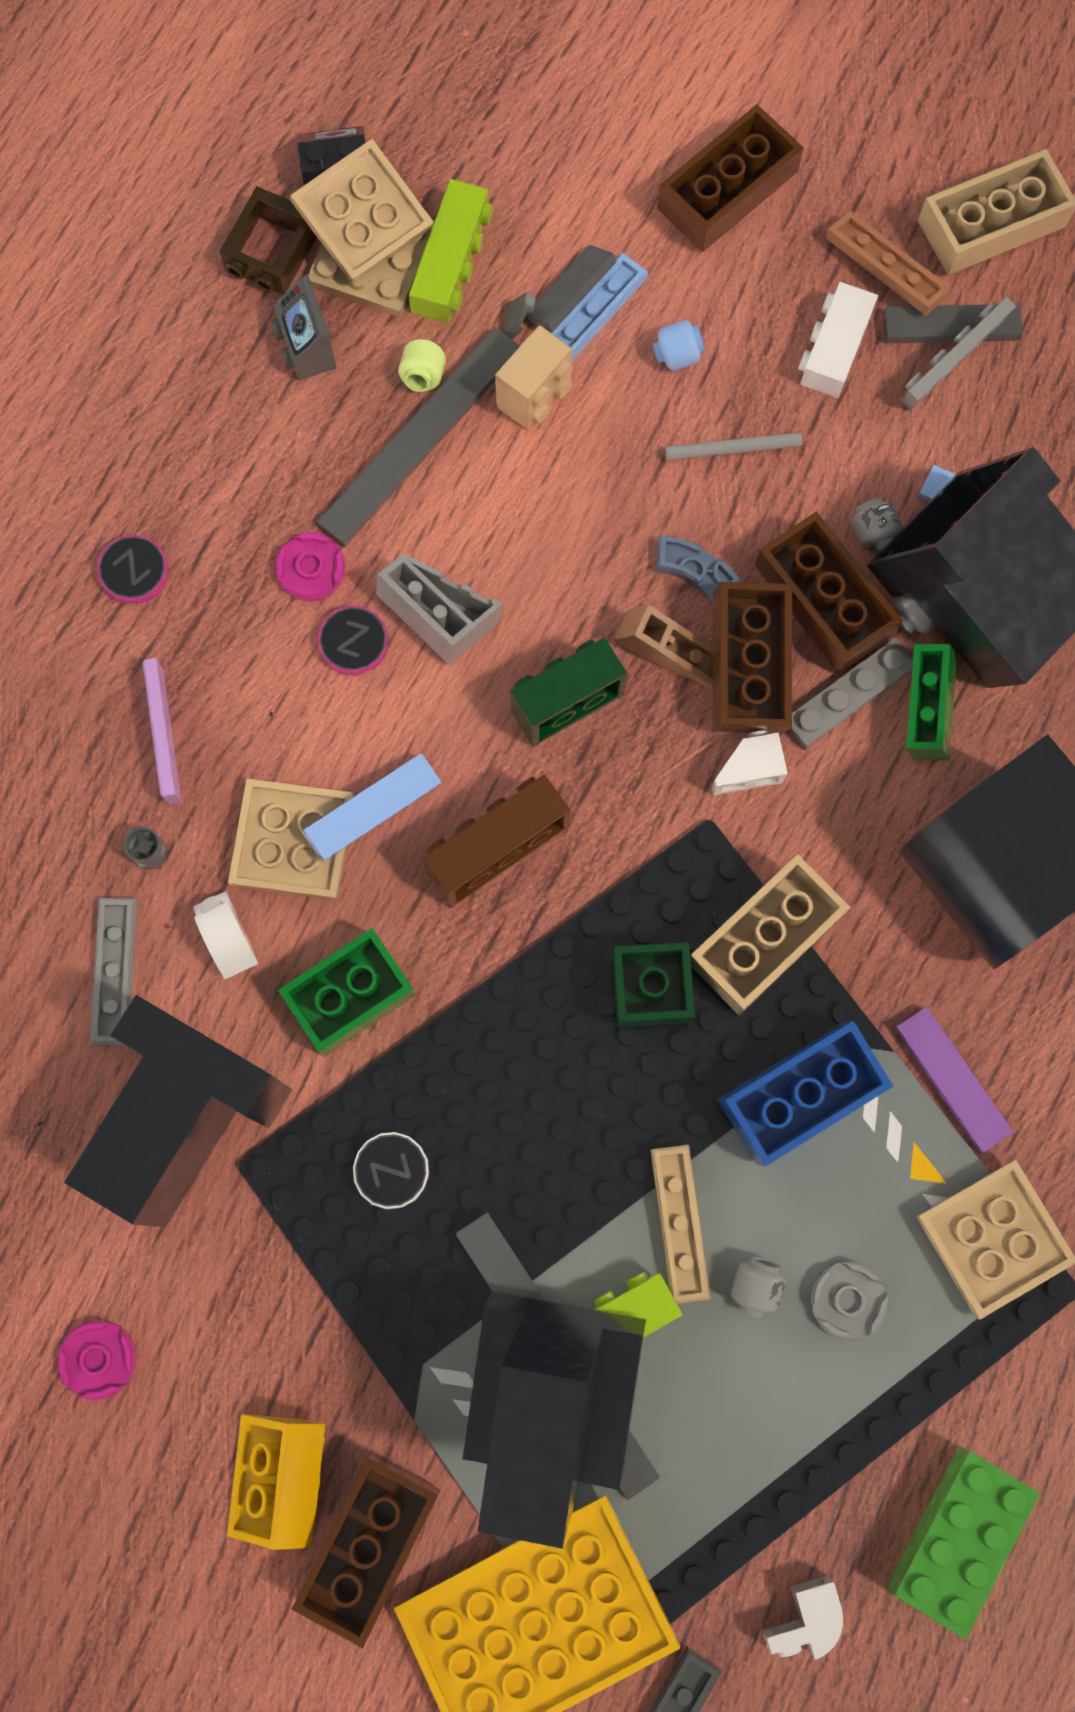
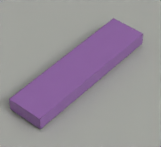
M927 1007L894 1028L979 1153L985 1152L1013 1133Z

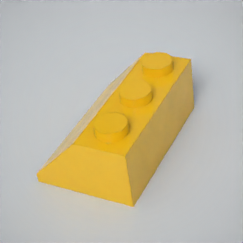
M241 1414L227 1532L228 1537L273 1550L313 1547L322 1451L325 1443L324 1423L297 1418Z

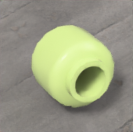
M417 339L410 341L404 347L398 368L401 380L408 388L416 392H424L436 388L440 384L446 364L445 353L440 346L430 340Z

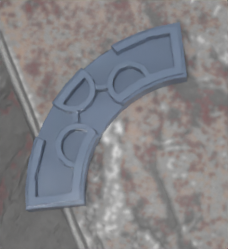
M659 535L657 573L673 575L688 581L703 592L712 604L713 592L720 582H740L739 576L722 559L719 560L703 550L701 546L687 540Z

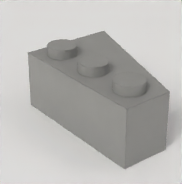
M404 553L377 574L376 595L449 665L500 621L503 607L502 602L494 598L490 601L473 592L472 587L464 583L461 586L443 577L442 572Z

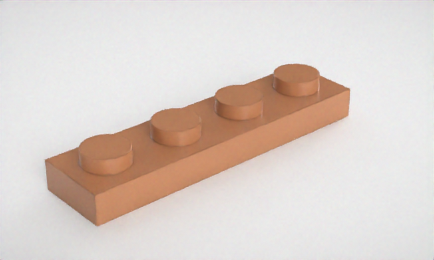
M851 210L827 229V240L925 316L949 297L951 287Z

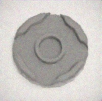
M854 1262L836 1263L823 1270L814 1281L810 1295L812 1314L819 1326L831 1336L848 1341L863 1339L876 1332L886 1318L889 1305L885 1287L880 1277L867 1266Z

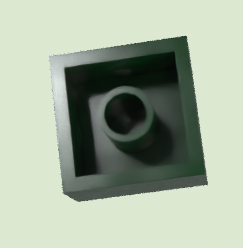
M689 942L615 946L613 948L612 962L617 1027L692 1023L695 1018Z

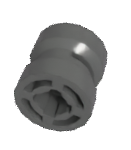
M141 826L134 828L127 834L124 840L125 853L142 869H155L162 865L167 857L168 851L165 842L149 827Z

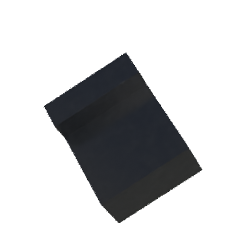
M1035 447L958 472L866 565L892 597L904 594L912 596L987 688L1026 684L1075 633V530L1047 496L1061 480Z
M135 995L110 1036L140 1053L143 1057L64 1183L132 1225L166 1228L235 1113L239 1112L245 1117L270 1128L292 1089L253 1063Z
M495 1291L491 1292L483 1311L462 1458L487 1464L477 1532L563 1549L580 1482L620 1490L646 1319Z

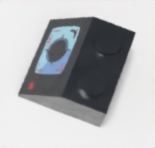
M357 126L298 134V151L304 185L365 144L364 127Z

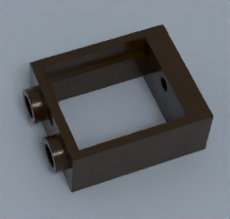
M256 186L219 252L225 270L234 278H245L256 283L258 287L266 292L275 291L284 295L317 236L290 200ZM260 218L295 233L276 267L241 253Z

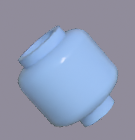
M682 320L662 327L658 332L659 342L653 343L658 363L665 362L671 371L697 364L701 359V353L705 352L704 342L698 325L692 326L688 320Z

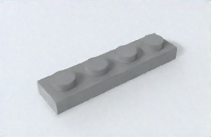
M1008 297L998 306L994 302L990 303L978 316L981 322L974 329L969 325L966 326L953 340L957 345L951 351L947 352L945 349H942L930 361L929 364L933 368L923 376L918 372L905 385L908 392L901 400L902 403L911 411L1000 326L1017 306Z
M894 638L792 713V727L788 730L803 749H807L911 673L913 659Z

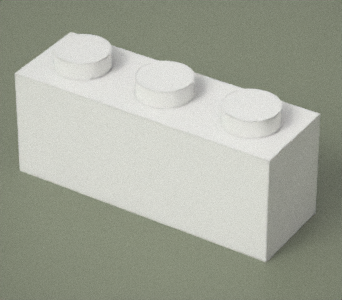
M839 282L835 294L828 293L821 313L827 315L823 323L816 322L810 341L814 342L815 345L812 352L805 350L798 370L804 372L800 385L839 398L878 295L843 282Z

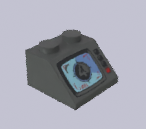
M308 275L302 276L273 305L277 318L271 320L277 340L284 339L287 347L281 349L287 370L294 368L298 380L337 369L329 333Z

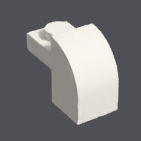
M226 891L209 897L193 906L196 917H194L196 924L224 979L259 964L251 942L239 922L233 903Z
M828 1575L790 1586L800 1619L762 1630L766 1646L771 1654L778 1653L779 1657L792 1656L801 1652V1646L807 1644L809 1652L816 1660L826 1655L836 1645L842 1632L843 1612L834 1581Z

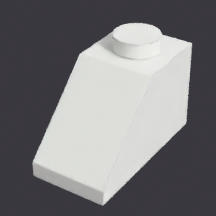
M762 730L748 734L747 738L741 741L716 777L712 786L713 796L783 783L788 773L779 733L768 734V731Z

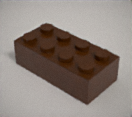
M756 104L660 184L657 209L704 252L798 172L804 147Z
M817 511L759 550L755 567L768 583L792 584L793 616L839 674L895 636L901 626L902 618Z
M720 582L713 592V732L752 733L765 730L771 734H783L792 727V584Z
M545 774L537 780L535 777L528 778L517 787L518 793L507 800L502 797L488 806L486 809L488 813L477 821L474 818L465 821L456 829L458 834L446 842L444 839H440L426 849L427 855L423 857V862L427 875L451 908L569 827L570 808Z
M371 1453L367 1457L291 1610L363 1649L438 1497L440 1489Z

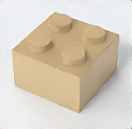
M539 325L495 374L497 408L528 431L536 422L541 423L550 412L552 403L557 398L562 399L572 386V348Z

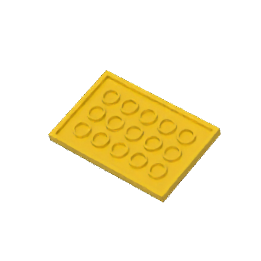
M606 1494L572 1511L563 1549L518 1540L394 1607V1611L441 1712H562L680 1649V1643Z

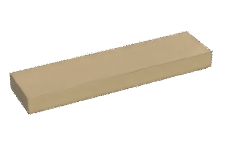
M689 1145L652 1149L650 1152L669 1290L677 1304L710 1299Z

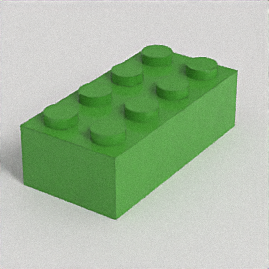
M959 1446L886 1588L900 1600L966 1640L1040 1493L973 1452Z

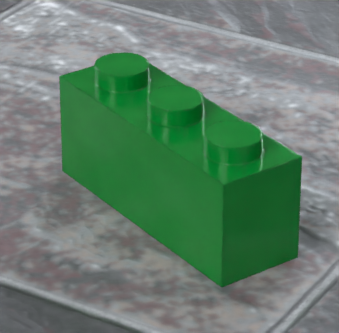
M914 644L906 746L914 760H950L957 656L951 644Z

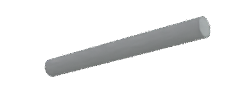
M798 432L666 446L664 451L667 461L802 446L803 440L802 433Z

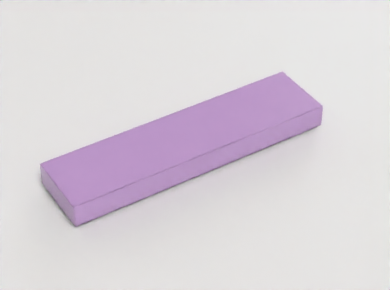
M156 658L146 659L142 664L160 795L169 805L180 804L182 800L164 671Z

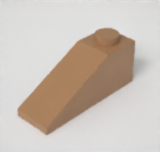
M649 604L627 610L614 641L647 661L713 689V646Z

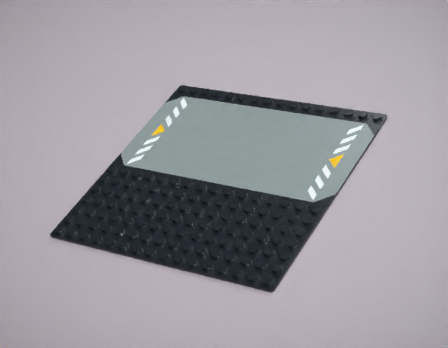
M706 820L239 1163V1169L480 1514L487 1464L462 1458L483 1311L492 1290L456 1236V1233L488 1212L545 1301L594 1309L596 1306L593 1300L611 1290H614L616 1295L629 1288L626 1281L644 1271H647L649 1276L660 1273L669 1288L650 1150L689 1145L710 1299L678 1303L677 1305L683 1315L644 1337L630 1424L631 1433L660 1478L629 1500H627L621 1489L616 1490L580 1482L572 1510L574 1511L604 1494L607 1495L670 1624L1075 1300V1280L1065 1269L984 1318L976 1319L916 1216L985 1177L990 1172L812 946L740 1015L691 967L695 1018L692 1023L617 1027L612 952L615 946L689 942L691 956L694 951L764 886L712 820ZM854 1021L894 1087L766 1167L757 1165L717 1099L841 1022ZM396 1132L409 1136L422 1147L428 1159L429 1177L425 1189L414 1202L403 1208L385 1209L372 1205L361 1196L354 1182L353 1165L357 1152L366 1141L382 1133ZM752 1256L766 1258L781 1266L780 1272L786 1277V1285L778 1309L773 1313H763L761 1318H754L742 1313L739 1310L740 1305L731 1296L732 1285L739 1265L744 1261H750ZM854 1262L865 1265L875 1272L883 1282L889 1303L886 1318L876 1332L863 1339L848 1341L833 1337L819 1326L812 1314L810 1295L813 1283L823 1270L833 1264ZM494 1535L502 1548L518 1541Z

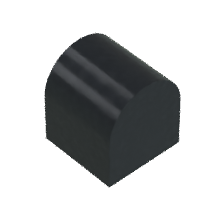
M1048 734L944 811L899 850L902 857L993 970L1014 957L1075 912V766Z

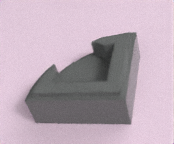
M526 292L506 304L503 333L509 338L513 339L522 332L523 328L519 326L527 312L532 314L536 301L535 296Z

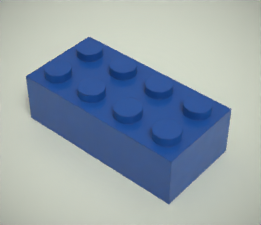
M846 1021L836 1025L717 1100L757 1165L766 1167L894 1086L855 1022Z

